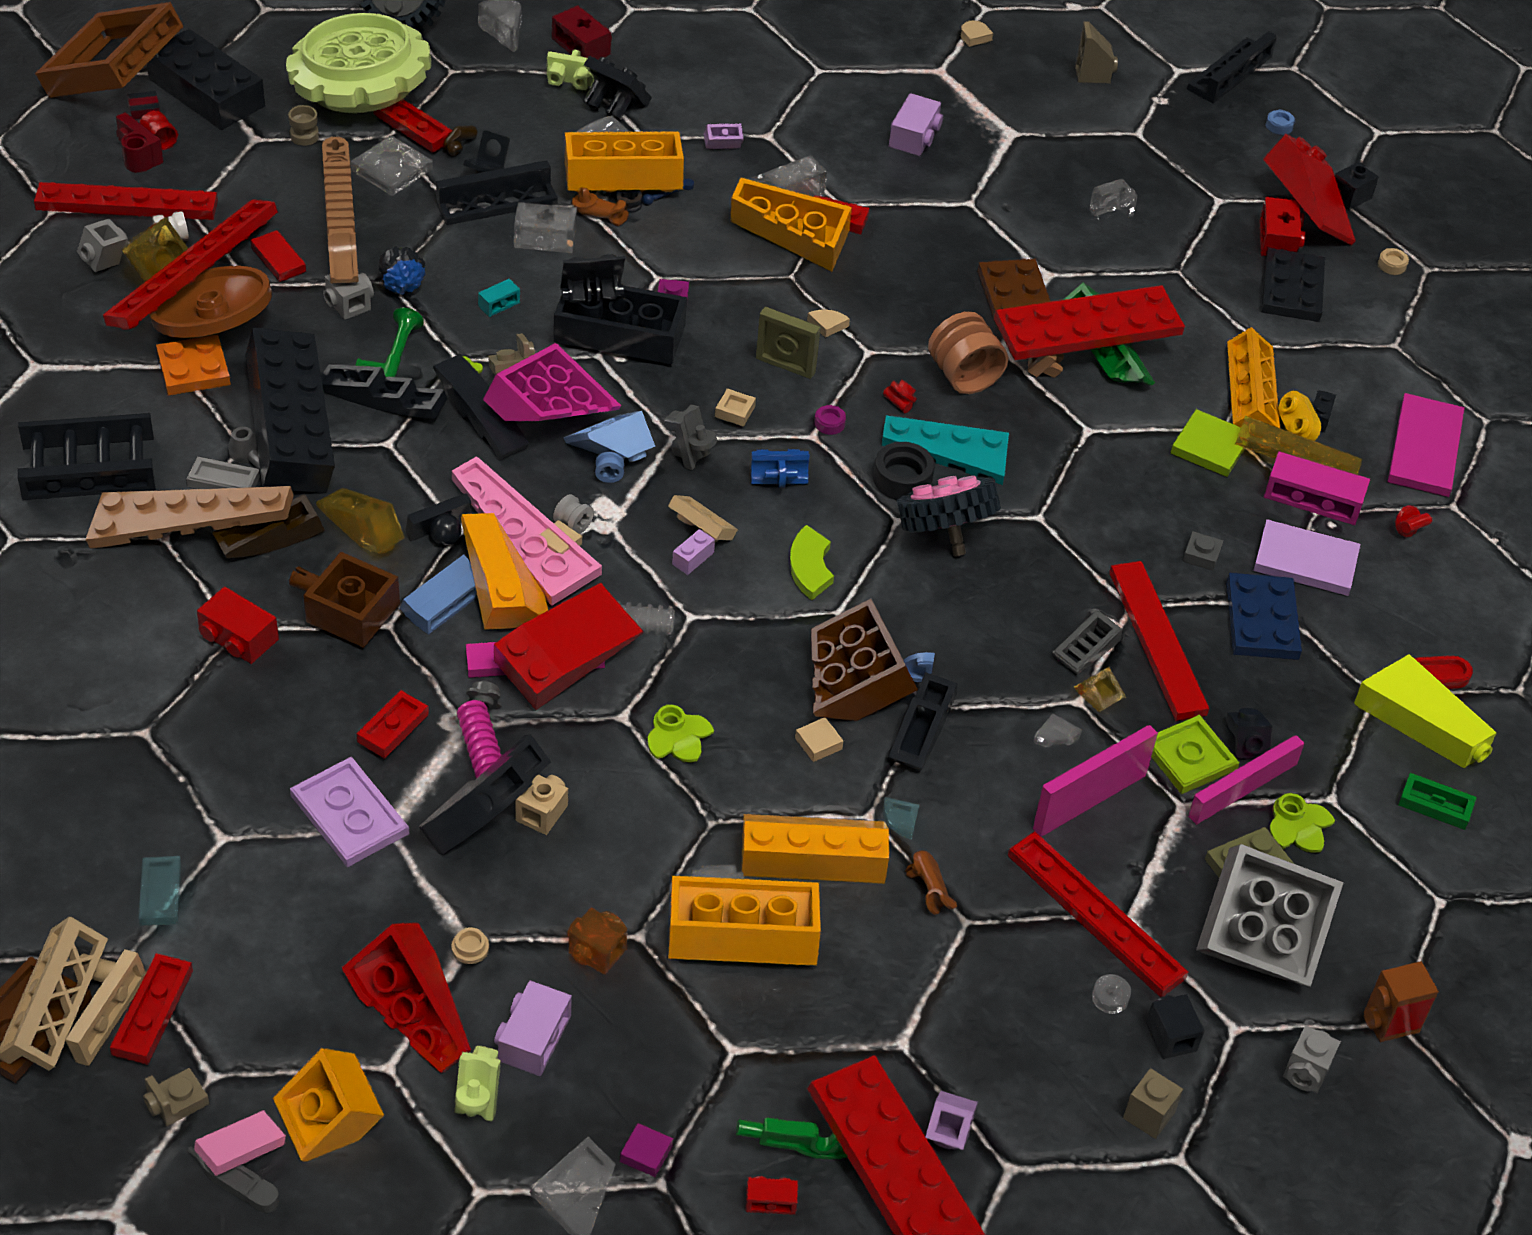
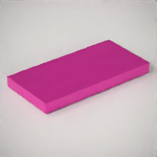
M1404 393L1387 482L1449 497L1453 485L1465 407Z
M1150 725L1146 726L1044 784L1033 830L1042 837L1144 778L1147 774L1158 732Z

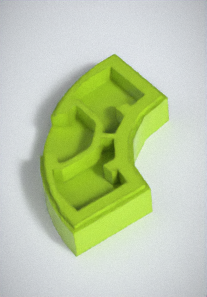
M806 525L800 530L793 541L790 552L791 574L796 585L805 596L813 600L831 586L834 581V575L826 568L823 560L826 553L830 550L831 541Z

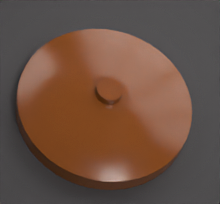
M247 266L211 268L200 273L195 281L186 284L177 292L176 296L167 299L149 316L153 327L158 332L167 336L190 338L212 335L239 326L258 315L271 301L272 289L267 275L256 268Z

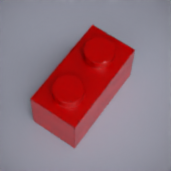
M763 1176L748 1177L746 1212L795 1215L798 1180H791L789 1178L767 1179Z

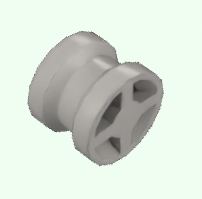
M572 494L562 498L553 513L555 522L559 520L579 534L587 529L594 516L593 508L587 504H580L579 499Z

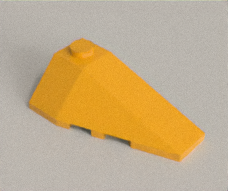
M462 514L461 522L484 629L517 628L521 624L548 611L545 594L495 514Z

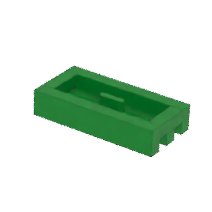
M1410 773L1398 806L1465 830L1477 797Z

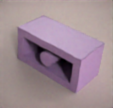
M707 124L704 131L706 149L740 148L743 142L741 124Z
M697 530L673 551L672 565L689 575L714 553L715 539L702 530Z

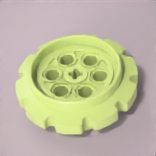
M374 13L347 14L320 23L292 48L293 54L289 55L286 60L289 82L295 86L296 93L309 101L317 102L327 109L345 113L375 111L399 102L426 78L425 71L431 68L429 44L427 41L422 40L420 32L392 17Z

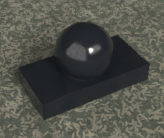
M467 493L409 514L407 516L406 535L410 542L427 535H431V538L437 544L443 546L452 545L458 541L462 533L461 515L470 514L472 502Z

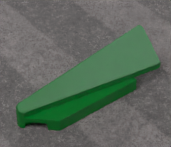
M1083 282L1063 300L1099 294ZM1131 343L1090 349L1113 381L1139 382L1150 386L1155 384Z

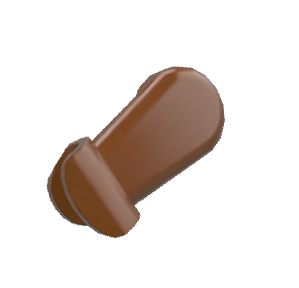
M585 187L579 188L578 195L572 200L573 207L578 213L609 219L616 226L622 225L629 217L628 211L624 210L626 208L625 201L618 200L615 204L600 199L597 195L590 193Z
M925 850L915 852L913 856L914 863L908 865L905 871L909 878L920 876L924 880L928 889L925 900L929 911L937 915L940 913L943 905L948 909L956 908L957 903L949 897L939 866L934 857Z

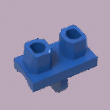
M788 449V451H752L751 484H777L778 488H785L786 484H808L809 451H800L799 449Z

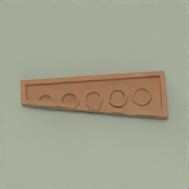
M290 486L103 492L90 525L86 542L89 548H100L131 543V538L148 535L149 540L163 538V533L180 531L182 535L192 534L200 527L206 526L219 530L233 526L285 520L288 517L294 494Z

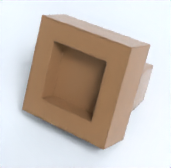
M1061 353L1029 358L1028 372L1035 377L1045 373L1055 378L1063 370V367L1058 363L1064 359V355Z

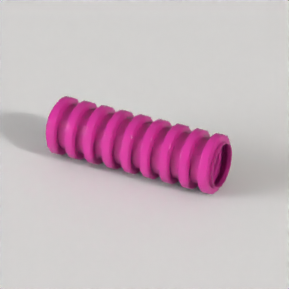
M473 700L462 704L458 708L457 718L462 728V735L467 745L469 758L472 761L475 777L478 778L502 754L500 753V747L495 737V731L490 715L487 712L486 704L479 700Z

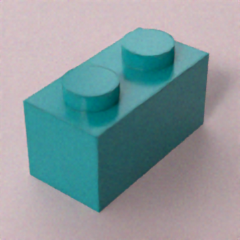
M510 279L478 292V307L488 317L520 303V288Z

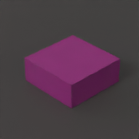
M637 1123L620 1154V1162L656 1177L672 1148L673 1138Z

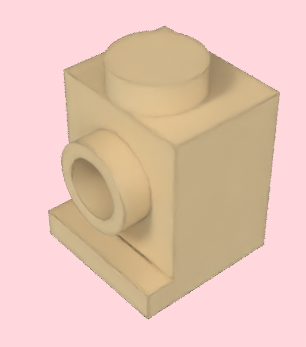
M537 775L532 781L533 785L515 800L516 821L547 835L568 806V788L565 787V783L557 776L549 775L545 778Z

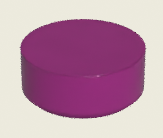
M825 405L816 411L814 425L818 431L833 435L840 433L845 428L846 414L841 408L834 405Z

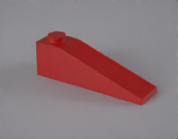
M419 923L391 924L342 967L358 998L367 1007L375 1008L385 1017L384 1022L392 1029L397 1028L409 1039V1044L440 1073L446 1072L456 1064L462 1052L469 1053L471 1051L438 956Z

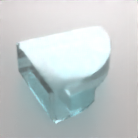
M885 797L883 814L887 824L899 835L912 839L919 804Z

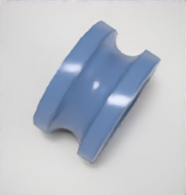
M610 451L597 456L595 473L599 480L614 483L623 477L624 459L620 454Z

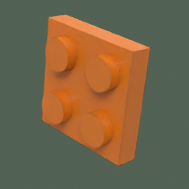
M218 335L156 345L168 396L231 385Z

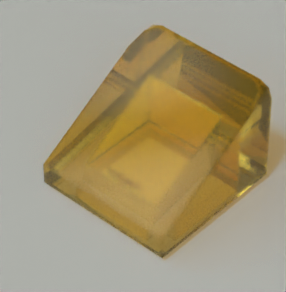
M1109 667L1074 686L1076 691L1098 712L1125 697L1123 690Z

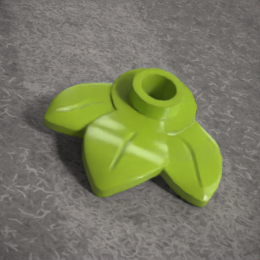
M665 705L654 716V729L648 735V747L651 754L657 759L672 753L675 758L683 762H696L700 758L702 751L700 739L713 734L714 729L709 721L700 715H686L679 706Z
M1287 793L1274 802L1272 812L1275 818L1272 820L1269 828L1270 834L1283 849L1295 843L1298 848L1306 852L1318 853L1322 851L1324 846V837L1321 829L1333 825L1335 819L1324 807L1318 804H1306L1301 796Z

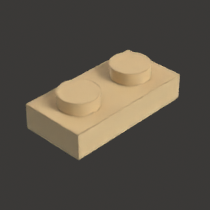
M674 495L668 506L678 513L677 518L691 526L695 524L703 532L713 537L715 542H718V540H733L738 530L689 496Z

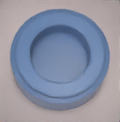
M1275 110L1268 114L1266 127L1269 131L1278 135L1289 134L1293 130L1295 118L1287 111Z

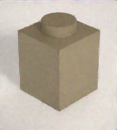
M1150 1068L1131 1093L1123 1119L1156 1139L1175 1114L1183 1088Z

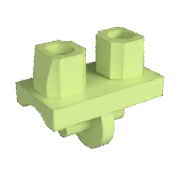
M573 50L572 55L549 51L547 55L548 83L559 86L563 82L573 83L576 89L586 91L594 82L592 74L584 66L587 58L580 57V50Z
M476 1046L473 1054L462 1052L459 1059L455 1113H466L470 1117L478 1114L485 1120L493 1121L496 1114L501 1060H498V1051L496 1049Z

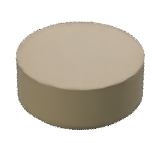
M1385 249L1380 254L1378 266L1385 273L1399 275L1406 271L1409 258L1399 249Z

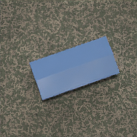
M462 555L403 599L399 609L413 624L425 633L430 634L478 598L468 558Z

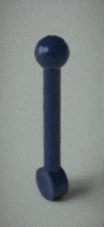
M692 179L683 180V189L692 190L694 188V181ZM680 190L672 192L661 191L653 195L645 194L642 201L646 205H651L654 200Z

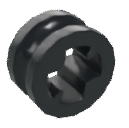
M618 190L617 202L618 200L625 201L626 208L624 210L628 211V213H635L642 207V192L640 190Z

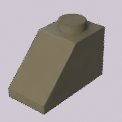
M1083 22L1075 65L1078 82L1110 83L1112 72H1117L1118 58L1113 55L1111 44L1090 22Z

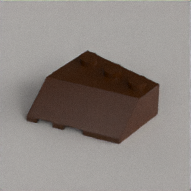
M872 599L811 629L812 661L814 663V678H812L813 690L815 691L813 713L816 717L858 721L918 690Z

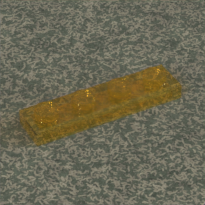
M1248 416L1244 417L1235 443L1274 459L1277 458L1280 451L1356 475L1359 473L1362 462L1361 458L1349 453L1339 451Z

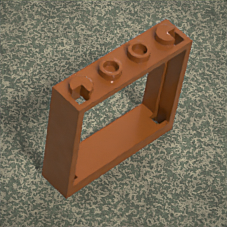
M171 2L97 13L35 75L49 98L123 88L184 26ZM102 31L106 34L105 38L101 34ZM127 37L105 60L89 62L112 39Z

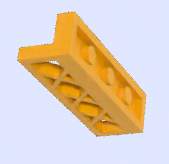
M1250 327L1227 341L1233 424L1245 429L1258 421L1274 434L1280 430L1273 346Z

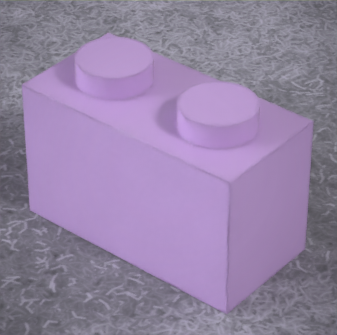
M910 93L891 125L889 147L920 156L926 146L930 147L934 131H939L942 125L943 115L940 114L941 102Z
M529 980L523 994L518 992L514 997L510 1009V1014H512L507 1023L502 1022L497 1030L494 1043L498 1045V1060L541 1077L571 1018L572 995Z

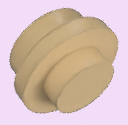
M465 928L458 932L452 941L453 956L462 963L475 964L482 961L488 955L489 941L479 929Z

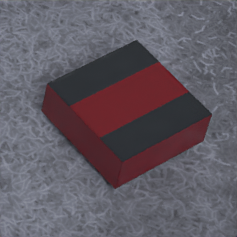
M156 91L127 94L132 118L140 119L150 111H160Z

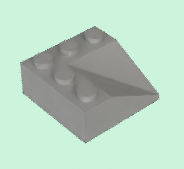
M1242 844L1231 847L1228 850L1196 951L1237 966L1311 987L1344 882Z

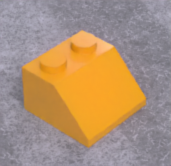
M321 1048L273 1097L301 1161L312 1160L359 1141L384 1116L356 1055L342 1051Z

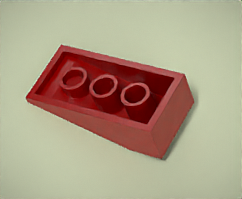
M1285 134L1263 160L1319 229L1353 245L1356 240L1333 169L1325 160L1327 157L1326 153L1316 145L1311 147L1300 136L1295 139Z
M599 583L521 624L494 643V662L533 708L537 710L641 636L643 630L603 584Z

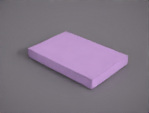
M1266 520L1253 571L1271 576L1293 578L1294 582L1349 596L1360 544Z
M352 757L290 788V795L346 867L409 835V826Z

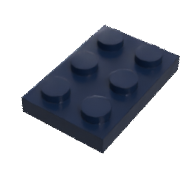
M1229 573L1227 592L1233 655L1299 660L1302 648L1294 579L1289 577Z

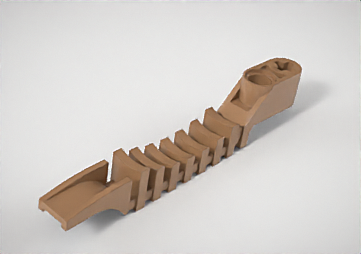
M330 137L322 144L331 283L359 282L349 145L344 138Z

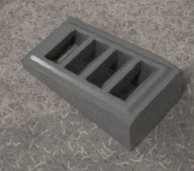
M1096 610L1052 652V656L1078 675L1111 650L1122 639V628L1099 610ZM1098 631L1104 638L1100 639L1093 632ZM1088 637L1096 645L1093 647L1084 639ZM1077 644L1081 645L1088 653L1085 655L1075 646ZM1071 651L1081 660L1076 663L1066 653Z

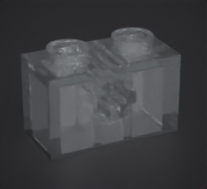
M518 202L514 222V248L573 253L577 225V208Z

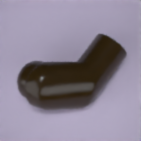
M456 126L444 140V149L448 150L451 156L458 155V151L463 150L460 142L462 140H474L477 137V129L475 126Z

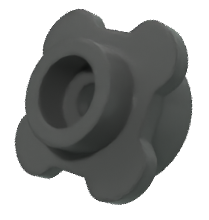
M478 681L472 684V688L467 689L466 694L469 696L467 702L473 700L482 701L486 704L487 711L501 708V702L498 701L501 694L497 685L487 681Z

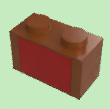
M1422 961L1381 971L1364 1010L1366 1024L1371 1030H1374L1380 1042L1420 1033L1439 992Z

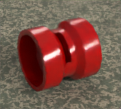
M153 110L141 118L140 124L161 139L162 150L169 149L176 143L178 131L169 123L162 112Z

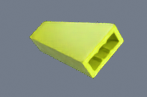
M1410 654L1362 681L1354 701L1357 707L1460 767L1465 768L1475 761L1480 763L1491 754L1493 750L1491 744L1496 732Z

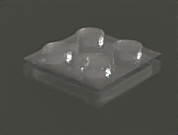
M392 135L350 161L351 171L391 196L433 169L431 159Z

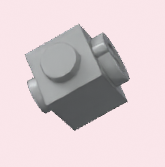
M105 219L84 227L77 253L94 272L120 263L123 252L128 248V240L122 229L116 227L110 219Z
M364 273L358 274L359 282L331 283L330 274L325 276L326 289L323 291L324 299L328 306L334 307L344 320L371 310L370 298L374 296V291L369 278Z
M1305 1025L1291 1054L1283 1077L1288 1079L1298 1089L1313 1091L1318 1094L1341 1041L1331 1037L1324 1031Z

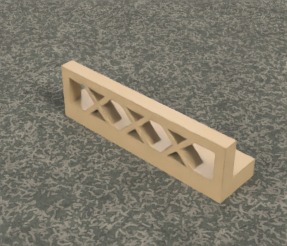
M70 916L51 929L0 1045V1060L10 1064L23 1056L47 1070L55 1067L108 938ZM77 936L93 944L89 956L79 957L75 946ZM73 967L78 983L75 988L66 990L61 973L63 969ZM59 999L65 1014L62 1020L53 1022L47 1006L49 1001ZM46 1032L51 1045L48 1054L31 1046L36 1033Z

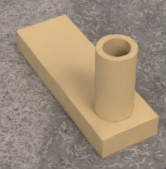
M125 949L117 962L100 958L91 980L101 982L102 985L65 1039L76 1063L87 1066L91 1064L136 995L146 974L138 953ZM81 954L79 957L82 958L89 955Z

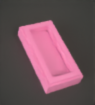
M263 1110L195 1140L194 1150L217 1176L283 1146L285 1134Z

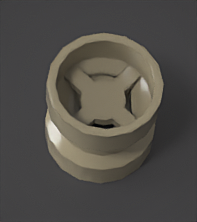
M305 105L292 108L288 114L291 125V141L301 146H308L317 142L319 138V130L316 126L318 122L317 111L313 107Z

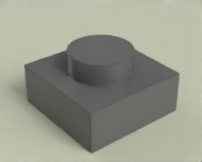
M1193 531L1184 554L1183 562L1214 571L1223 540Z

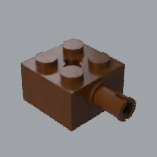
M343 552L336 556L320 576L298 566L295 568L296 571L293 570L289 579L291 587L305 591L303 596L307 623L363 648L400 604L398 576Z

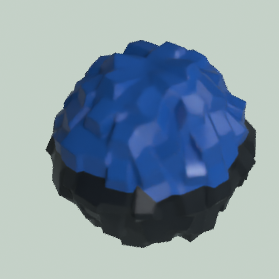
M395 246L380 255L378 270L383 276L382 283L384 288L389 289L393 293L396 292L404 295L405 292H412L420 287L421 281L426 275L425 262L415 251L408 247L398 248Z

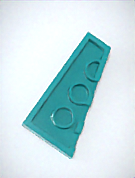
M886 415L882 446L893 442L907 441L915 443L928 450L936 464L948 467L949 463L966 468L965 473L978 477L979 473L993 477L996 483L1003 485L1009 433Z

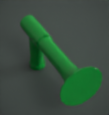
M410 308L396 309L393 312V319L398 324V332L386 362L381 363L358 358L355 366L382 367L386 377H395L408 336L412 330L420 329L423 326V317L417 311Z

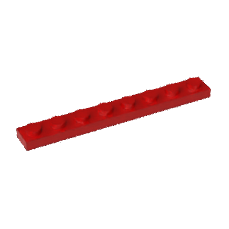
M249 201L104 313L103 318L106 326L119 327L123 330L136 327L139 321L148 314L155 312L158 306L167 299L176 296L181 288L195 281L200 273L211 268L214 262L223 255L230 253L233 247L241 241L248 239L250 234L256 229L266 225L268 220L278 213L275 202Z

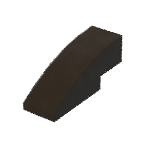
M303 494L292 500L288 517L285 520L233 526L231 528L219 529L212 533L226 558H236L282 549L325 531L308 498Z

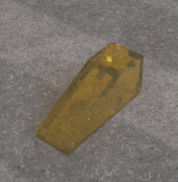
M341 488L316 502L318 508L361 548L382 554L391 551L395 547L394 544L405 539L392 503L345 488Z

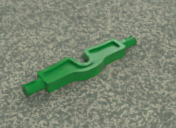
M765 1118L763 1123L738 1119L736 1136L759 1138L760 1145L796 1150L806 1156L819 1159L848 1158L834 1133L826 1138L819 1137V1128L815 1123Z

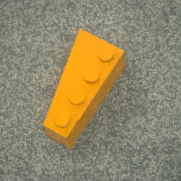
M740 178L731 197V222L832 272L850 230L852 207Z

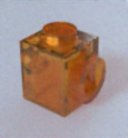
M591 907L582 918L577 917L572 922L567 932L569 937V954L578 963L589 965L604 975L627 950V928L617 915L609 911L600 913Z

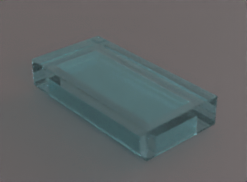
M180 856L143 858L139 908L140 926L178 924L181 881Z

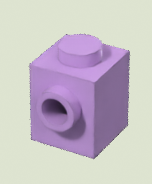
M940 1091L934 1105L926 1138L934 1140L935 1144L947 1149H964L978 1102Z

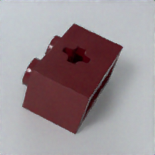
M577 5L552 16V39L571 55L573 50H580V57L588 58V56H592L598 60L600 57L611 55V31Z

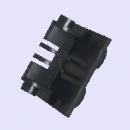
M607 254L599 258L586 259L585 257L577 256L569 260H563L560 282L562 300H568L569 303L585 302V288L587 302H591L592 287L595 290L596 301H600V287L603 301L618 300L619 296H624V286L621 284L625 256L617 257L613 254Z

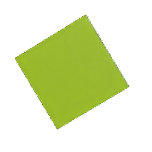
M1196 409L1172 445L1171 454L1228 477L1250 442L1253 432Z
M1200 715L1158 732L1151 756L1181 795L1232 773L1239 766V761Z

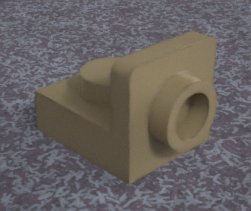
M523 333L516 334L518 351L504 349L498 351L497 355L488 356L489 368L495 376L497 373L535 354L532 341L529 342Z
M190 1067L159 1084L153 1075L145 1078L147 1094L143 1095L144 1102L151 1115L154 1117L159 1114L166 1126L209 1105L208 1095Z

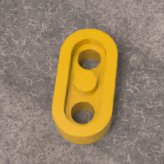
M1298 391L1286 393L1279 402V415L1290 437L1302 445H1309L1320 435L1321 422L1307 396Z

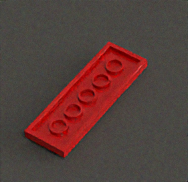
M1163 285L998 309L994 315V320L1014 361L1183 335L1185 328Z
M875 1055L810 1083L807 1090L894 1235H985Z

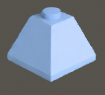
M642 411L617 415L564 437L566 444L597 454L610 451L616 452L623 458H627L629 462L647 456L645 450L655 447Z

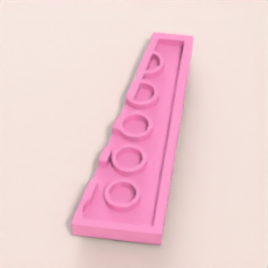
M477 456L452 470L453 482L463 494L467 493L472 502L471 505L478 514H495L551 606L602 575L601 564ZM549 528L569 546V550L564 554L553 552L547 547L546 539L539 534Z

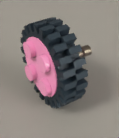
M956 476L945 477L937 480L938 485L931 486V484L921 485L913 488V492L906 494L907 496L897 499L903 530L923 532L925 530L933 531L939 528H947L950 543L952 544L953 556L966 554L964 543H962L963 537L960 525L977 521L976 519L986 518L988 515H993L1001 509L995 479L990 477L976 478V476H967L958 480Z

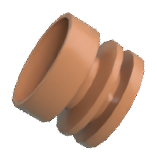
M975 312L954 314L944 320L934 330L928 343L931 357L936 361L938 367L943 370L945 377L952 387L962 394L980 392L993 385L1002 376L1008 364L1009 357L1006 349L998 338L992 334L990 327L986 325L984 319Z

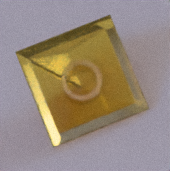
M164 217L128 240L122 251L144 282H146L185 252L188 247L169 220Z

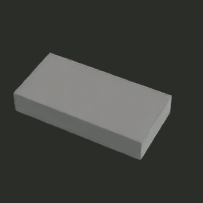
M197 457L186 478L187 487L196 489L256 487L260 478V470Z

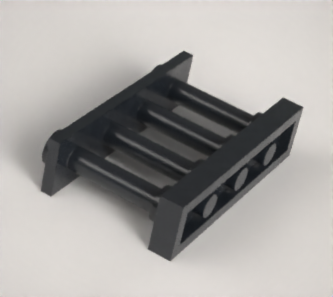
M151 413L18 422L23 450L30 449V467L18 468L17 478L22 501L101 495L103 492L156 490L152 458L143 459V441L154 440ZM130 442V460L110 461V443ZM97 444V462L77 464V446ZM64 447V465L44 466V448Z

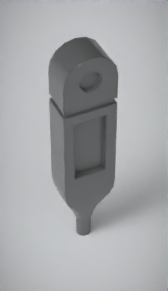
M191 1146L187 1152L196 1157L207 1178L245 1203L248 1202L251 1207L262 1213L272 1212L278 1207V1190L265 1179L262 1180L259 1175L243 1165L215 1176L194 1148Z

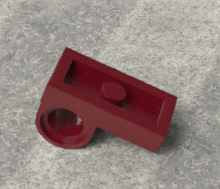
M126 112L116 116V135L122 145L124 165L127 170L135 173L144 172L164 162L161 139Z

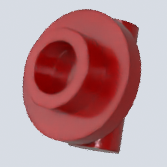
M893 380L891 385L883 392V396L904 413H908L913 403L917 400L913 395L916 389L904 380H901L899 383Z
M1411 505L1403 507L1395 519L1397 532L1404 537H1411L1418 529L1432 523L1430 514H1420L1419 509Z

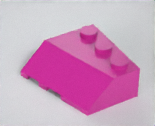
M557 343L497 373L483 398L504 421H543L619 410L621 404Z

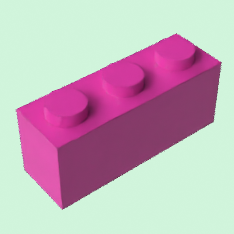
M1279 451L1264 498L1356 525L1370 479Z

